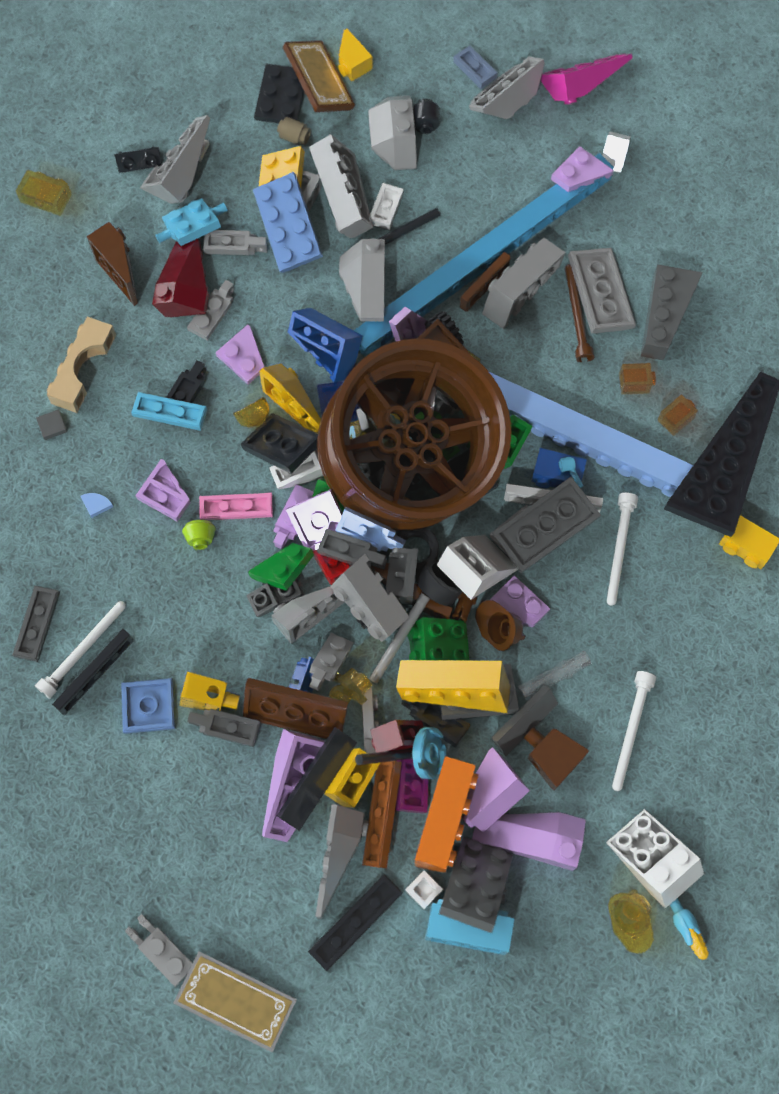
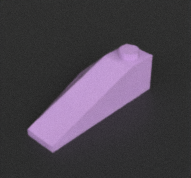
M283 729L275 756L262 833L263 837L288 842L296 830L277 817V814L325 741Z
M561 812L505 814L485 832L480 831L475 826L472 839L513 854L574 871L579 862L586 820Z

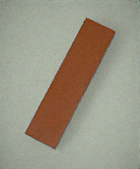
M382 762L376 770L362 865L387 869L402 762Z

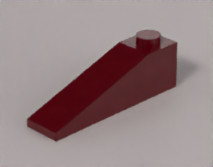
M200 237L182 246L177 241L175 242L156 282L152 305L164 317L206 314L209 289L205 282L206 272L202 264L203 254Z

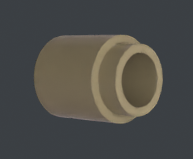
M286 117L279 122L277 132L281 139L300 146V144L306 145L309 141L311 128H308L302 122Z

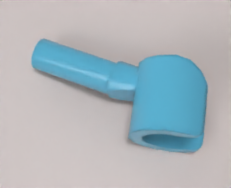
M572 457L561 458L559 461L561 472L569 471L577 485L582 488L583 484L575 470V460Z

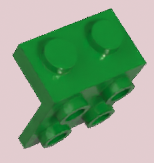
M422 617L415 622L407 635L410 641L409 660L470 661L467 625L462 620Z

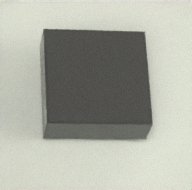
M59 409L36 417L44 440L67 432Z

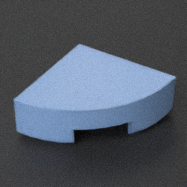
M87 493L80 496L91 518L113 508L112 503L103 495Z

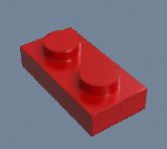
M317 550L313 551L315 560L330 585L350 567L347 563L318 554Z

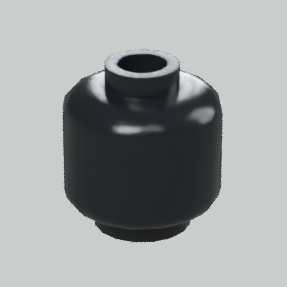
M422 99L413 106L415 130L423 134H430L440 126V108L435 102L430 99Z

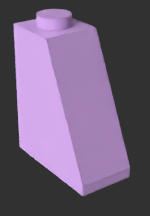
M493 747L488 751L476 772L479 776L475 790L469 789L467 798L472 801L468 815H462L463 820L469 827L473 828L476 826L482 832H485L530 791L509 763Z

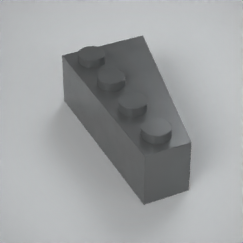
M657 264L652 278L641 350L642 357L664 360L703 272Z

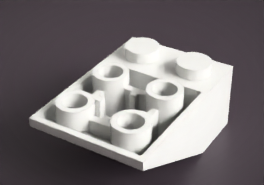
M486 535L462 537L450 544L437 564L470 599L475 598L518 570L513 562Z
M645 809L606 842L646 890L665 909L704 875L700 858Z

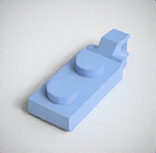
M348 507L345 508L335 530L338 533L371 543L379 552L381 550L387 552L388 548L392 550L393 548H403L406 541L395 535L396 531L391 529V527Z

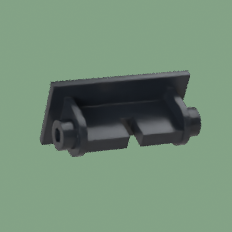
M152 146V148L114 154L119 173L162 165L159 147Z

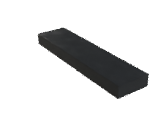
M122 629L52 705L61 714L66 715L133 643L131 635Z
M334 727L277 814V817L300 831L357 742Z
M384 874L323 935L308 953L327 972L389 909L403 892Z

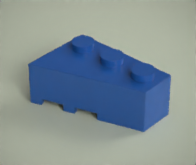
M312 308L292 312L288 329L291 337L305 352H310L315 357L317 365L324 367L331 375L330 379L334 383L345 380L355 367L363 335Z

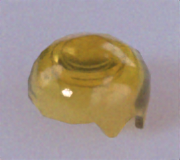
M262 397L245 408L235 411L233 415L241 426L247 428L258 427L268 418L270 407L266 399Z

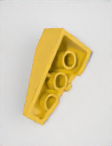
M282 364L263 367L259 370L263 392L302 427L318 434L321 418L301 385L296 372L291 368L287 369Z

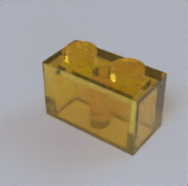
M30 170L26 171L15 190L21 203L61 216L72 196L69 185L64 180L54 179L42 172Z

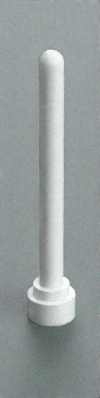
M620 493L618 498L621 516L607 595V604L610 606L615 605L617 601L630 516L638 503V496L632 493Z
M123 601L117 602L50 677L41 678L35 687L41 693L43 692L47 698L51 699L57 692V683L123 612L126 604Z
M637 671L634 680L637 693L612 788L615 791H620L623 787L647 692H650L651 688L654 687L657 678L648 672Z

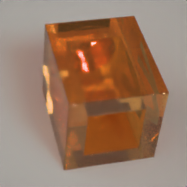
M650 363L622 364L619 372L621 395L647 394L650 392L656 382L655 372H651Z
M681 394L661 411L657 421L675 436L694 420L698 410L691 400L686 399Z

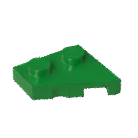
M291 543L249 570L248 574L256 581L268 583L271 586L287 591L312 559L314 553L311 548Z

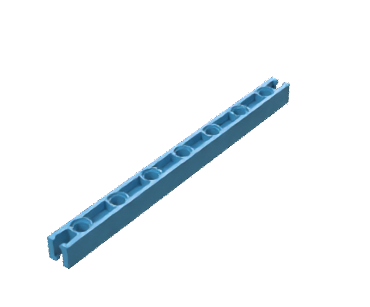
M600 153L594 156L614 170V167ZM605 176L598 178L593 184L580 186L578 189L567 192L558 184L551 187L385 307L384 322L366 321L353 330L363 335L359 352L366 357L392 340L394 335L389 321L404 307L423 317L485 272L504 252L507 254L511 253L611 180L612 177L607 179Z

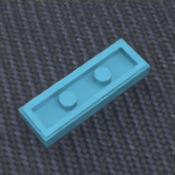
M138 392L131 414L133 417L201 431L207 407Z

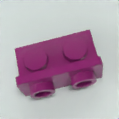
M413 759L398 760L402 763L395 812L427 813L428 779H422L416 773Z

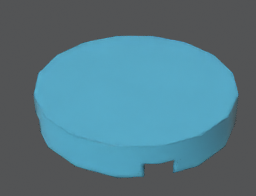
M424 727L415 736L412 752L413 764L416 773L422 779H436V775L441 772L446 756L445 744L441 743L440 738H443V735L438 728Z

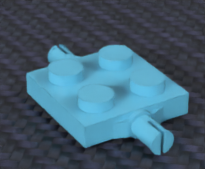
M202 198L192 201L188 205L163 216L162 219L167 230L155 234L159 244L172 238L180 246L185 245L220 228L221 225L216 216L227 212V207L223 202L211 208L206 205Z

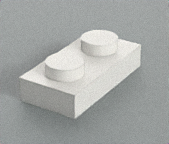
M382 183L370 214L374 226L390 230L404 189Z

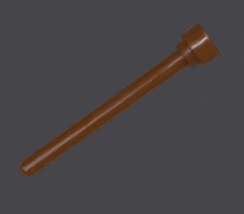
M567 264L565 266V274L578 340V346L575 350L576 361L582 362L581 358L586 357L587 361H592L595 358L594 350L587 343L577 285L571 265Z

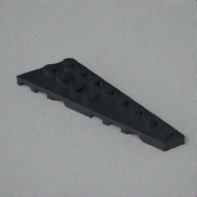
M762 372L757 375L665 504L664 510L732 537L738 524L779 392V379Z

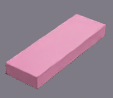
M272 493L200 496V520L273 517Z

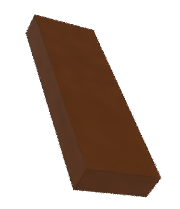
M504 252L461 296V309L468 312L488 291L490 283L495 278L499 279L502 276L504 270L510 265V255Z

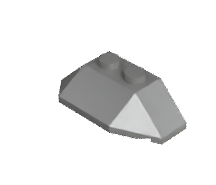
M527 57L523 60V63L515 65L503 73L473 98L469 105L470 110L503 119L512 117L519 108L528 104L529 100L537 94L545 63L544 60Z
M409 95L387 97L368 110L371 149L394 170L417 169L412 99Z

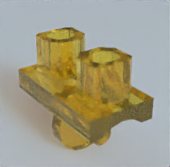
M351 668L344 675L337 673L333 681L340 685H336L331 689L329 698L346 701L348 704L352 699L363 705L367 701L363 694L373 685L365 674H359L355 669Z

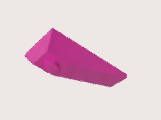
M618 54L597 59L594 62L577 64L572 68H560L542 73L540 81L555 101H564V104L575 103L577 98L588 94L630 61L632 54Z

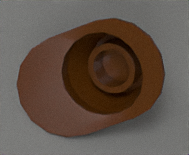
M486 600L477 608L475 619L481 636L497 650L506 651L518 643L519 640L526 638V635L523 633V624L520 617L506 610L498 602Z

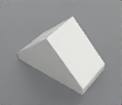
M609 132L603 157L614 167L613 171L621 173L631 137Z

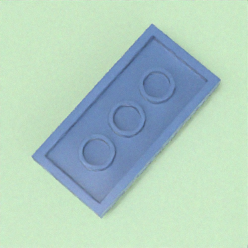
M294 172L253 189L281 273L323 257L297 176Z

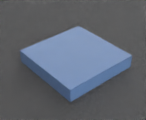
M172 678L121 683L124 734L175 729Z

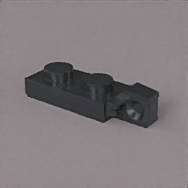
M197 360L190 371L186 369L185 372H181L166 398L193 403L205 382L203 377L207 370L205 364Z
M402 700L401 704L411 710L409 715L414 720L422 721L424 727L438 728L443 735L442 739L455 748L471 726L462 718L442 720L441 707L438 704Z

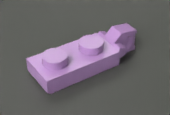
M297 484L295 485L275 524L274 532L277 533L273 541L275 547L283 549L288 539L294 541L295 537H298L286 509L311 498L314 493L313 491Z

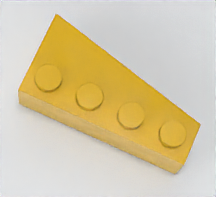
M400 660L396 688L402 700L508 713L510 683L502 661Z

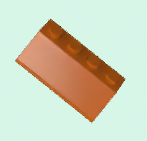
M445 756L415 857L416 867L445 873L447 866L453 867L457 851L452 850L455 840H461L464 825L460 824L462 814L468 815L472 801L467 798L469 789L475 790L479 774L474 773L476 765Z

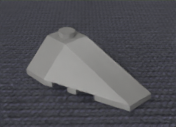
M208 115L197 117L180 136V144L165 154L168 159L160 167L157 165L154 167L140 189L171 204L181 203L187 198L189 194L187 191L194 179L210 121Z
M361 239L340 256L339 276L345 283V289L352 298V304L360 321L384 322L385 239Z
M329 586L293 599L287 604H280L275 608L274 614L271 616L273 623L292 644L345 602L340 601L335 596L334 589Z
M332 804L326 839L328 849L323 860L322 872L324 874L320 882L316 918H323L361 842V836H367L369 821L364 820L363 812Z

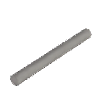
M421 593L408 614L409 618L400 627L369 680L378 684L430 598Z

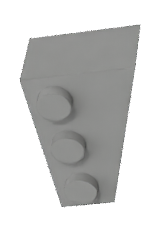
M364 554L343 572L331 587L334 589L335 596L351 608L352 615L356 619L362 620L368 627L370 635L382 642L401 626L409 616L392 592L387 594L380 584L383 578L379 573L373 574L366 564L369 558Z

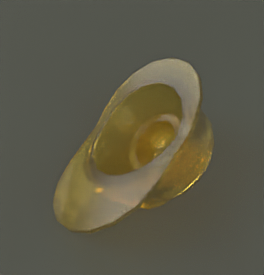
M636 889L628 893H618L612 896L608 903V909L614 934L629 952L644 953L653 943L652 908L649 901L639 894Z

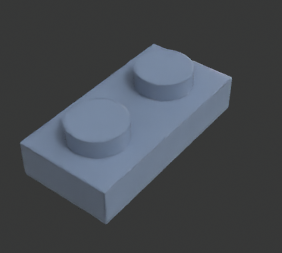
M468 46L454 56L453 62L480 89L497 79V72L471 46Z

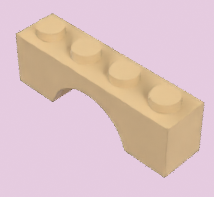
M87 317L84 324L79 326L74 343H71L68 347L65 361L60 363L54 382H51L48 386L47 396L51 404L78 413L87 395L84 385L78 380L79 369L89 358L97 355H107L116 337L113 325Z

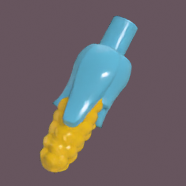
M677 898L670 904L674 912V925L684 937L687 945L691 946L695 955L699 959L705 960L709 953L696 918L688 909L683 908Z

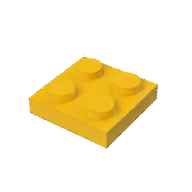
M299 146L262 155L259 186L294 172L301 188L304 149Z

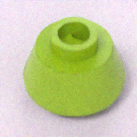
M208 520L190 521L182 529L188 545L196 550L206 549L212 543L216 527Z

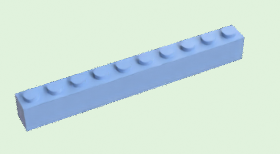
M489 372L503 393L510 417L513 414L532 425L531 432L536 436H546L553 439L552 441L560 447H565L566 445L574 449V452L579 456H589L596 459V462L601 466H611L618 469L619 474L625 477L633 476L639 479L640 483L644 486L659 488L668 497L673 495L693 467L692 464Z

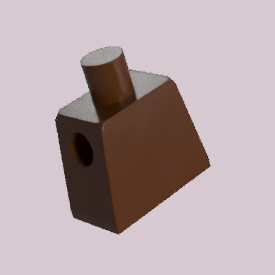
M533 727L524 737L535 748L528 756L529 761L554 791L589 752L588 749L554 728L545 737Z

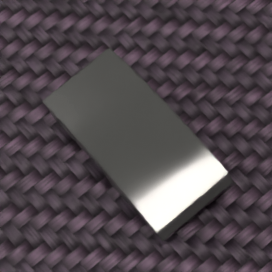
M296 578L287 591L266 583L246 596L256 617H261L274 611L280 604H287L291 600L302 597L305 594Z

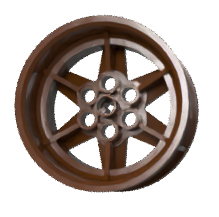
M406 339L392 342L378 348L363 358L353 368L326 406L320 421L317 438V452L321 471L328 487L332 489L334 496L345 508L348 507L391 527L395 531L430 527L475 504L498 480L507 461L511 443L509 410L503 393L493 376L478 360L467 352L451 344L431 339ZM395 378H414L403 406H399L378 390L375 385ZM437 387L445 391L457 403L465 418L436 419L434 417ZM357 404L376 427V430L350 439V422ZM414 409H419L423 412V420H419L414 416ZM390 414L398 415L400 424L392 423ZM431 428H436L440 431V439H436L431 435ZM383 437H388L392 440V448H387L383 445ZM470 442L469 459L462 476L458 480L444 458L442 450ZM424 451L432 453L433 462H427L424 459ZM400 456H406L409 459V467H404L400 464ZM384 463L379 489L365 477L358 464ZM415 474H418L439 495V497L422 501L403 499Z

